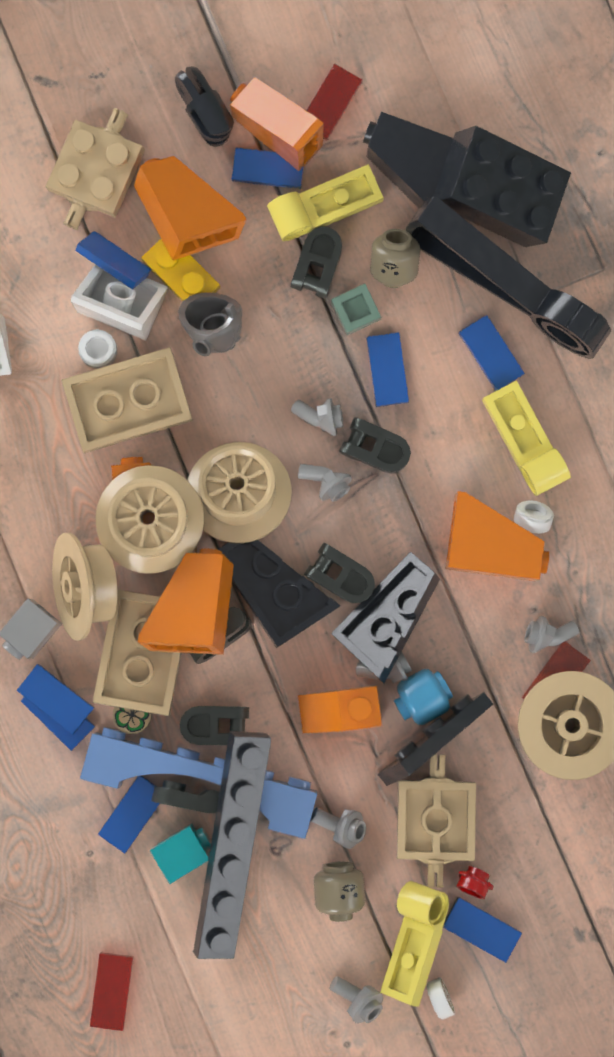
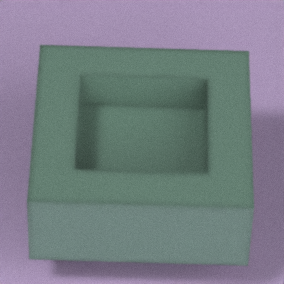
M366 284L331 299V304L347 336L381 320V315Z

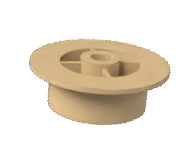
M233 442L213 448L197 461L187 480L201 500L204 513L203 531L223 542L248 543L265 537L280 525L290 507L292 490L286 468L272 452L256 444ZM237 487H242L240 490H234Z
M139 466L118 475L102 493L96 509V530L102 546L107 549L110 557L118 564L139 573H160L178 566L184 555L192 553L197 547L204 526L203 507L193 486L177 472L161 466ZM148 512L154 513V522L149 525L143 524V516Z
M69 532L62 533L56 541L53 553L52 575L54 595L64 629L73 640L79 641L87 637L92 623L109 621L113 618L117 607V580L112 559L104 546L100 544L82 546L74 534Z
M578 671L555 673L539 681L526 695L518 716L519 739L528 758L545 773L566 780L589 778L605 770L614 761V691L601 679ZM573 718L575 727L573 730L567 731L565 723L568 719Z

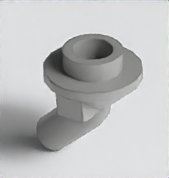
M332 398L327 399L323 405L317 406V411L301 400H297L291 408V412L312 426L321 427L323 432L327 431L332 436H337V428L343 427L341 406L334 405Z
M300 464L299 479L322 482L319 497L323 501L331 499L332 502H335L345 496L350 490L349 483L352 477L349 474L336 473L322 466Z
M540 616L536 622L531 621L529 623L524 641L529 644V651L536 653L547 646H557L579 634V629L573 621L556 629V627L549 625L546 617Z
M402 652L387 678L391 679L393 683L407 680L406 674L412 671ZM360 661L358 662L356 667L357 676L379 680Z
M316 807L311 816V822L335 832L333 840L345 848H353L364 838L366 824L363 821L362 814L358 811L344 809L339 818Z
M338 976L332 980L330 990L352 1002L347 1012L355 1023L372 1022L381 1013L383 995L374 987L364 986L361 990Z

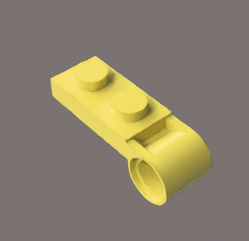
M368 164L302 193L290 192L272 200L267 207L282 241H290L310 233L315 228L325 227L383 202L384 197Z
M517 380L482 399L516 465L535 496L571 478L563 457L556 448L552 447Z
M409 881L402 887L398 895L397 909L401 915H404L380 993L408 1005L419 1007L443 932L442 928L449 909V898L444 892Z

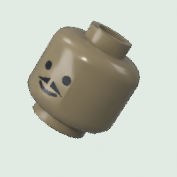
M401 229L387 230L378 236L372 243L370 271L373 277L389 288H399L412 282L417 277L419 271V243L410 233Z
M342 861L323 864V870L314 876L316 908L321 913L328 914L331 921L341 922L353 919V913L360 911L365 905L363 873L354 868L352 862Z

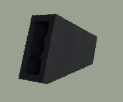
M381 112L377 123L370 121L363 139V143L368 144L367 158L418 208L421 207L428 197L434 195L453 138Z

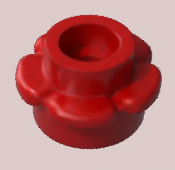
M469 866L467 871L458 872L460 878L456 887L470 896L485 899L488 890H493L494 888L488 882L490 875L481 869Z

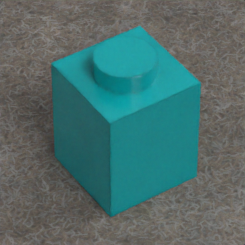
M193 823L153 846L150 852L168 883L171 884L208 861L211 840L202 827L196 830Z

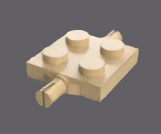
M113 109L106 128L94 127L75 120L45 186L49 192L66 198L72 204L63 222L69 228L79 229L78 227L86 210L100 211L115 218L118 214L145 152L142 145L127 140L120 135L128 117V114L122 110Z
M435 754L430 758V777L418 781H398L397 859H414L428 864L427 887L435 888V872L436 887H444L443 864L453 861H475L476 783L455 782L445 778L446 755L438 754V769L437 755Z

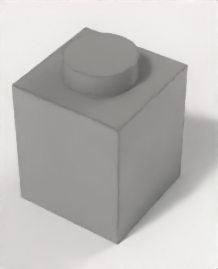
M28 598L0 631V636L6 640L2 647L18 660L22 656H25L27 659H34L62 623L35 600Z

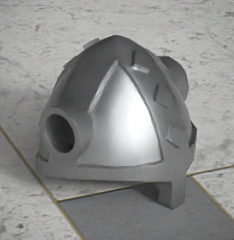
M198 293L189 296L181 303L178 310L180 322L193 340V348L199 355L209 356L211 352L224 353L236 346V342L241 338L242 308L235 299L218 293Z

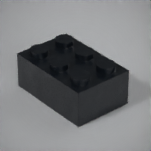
M473 126L455 133L434 195L464 219L523 247H530L548 242L571 172L478 126Z

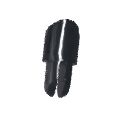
M190 66L186 68V73L182 70L179 71L175 76V84L187 106L185 109L186 113L208 145L214 147L222 146L228 141L234 125L232 115L217 90L211 89L198 68Z

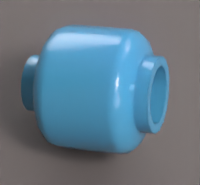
M422 669L409 676L407 680L398 683L397 692L399 698L395 699L394 703L404 720L411 717L416 724L425 725L449 710V700L453 698V695L439 671L433 674L429 669Z

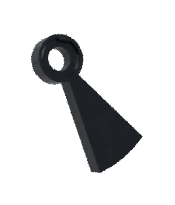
M437 196L428 197L407 225L405 231L417 240L421 251L531 317L532 322L541 332L566 350L578 356L593 359L610 335L611 328L602 314L595 312L585 303L565 292L550 289Z

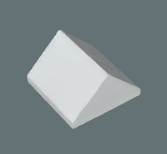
M95 265L73 293L71 303L78 313L146 341L167 294L168 287L146 278L132 290Z

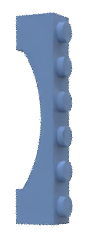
M104 727L102 733H92L80 776L82 780L116 789L122 786V782L125 779L148 774L186 775L207 780L221 786L225 759L215 757L214 763L199 759L200 752L178 747L177 753L162 750V742L144 737L140 738L139 743L124 740L125 732ZM266 770L259 811L270 821L268 829L306 839L317 797V791L310 789L312 782L295 777H289L288 783L273 779L274 772Z

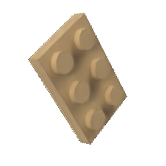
M170 347L62 379L84 454L193 421Z
M117 589V607L113 618L108 621L93 703L170 716L181 653L149 651L138 643L139 633L160 597Z

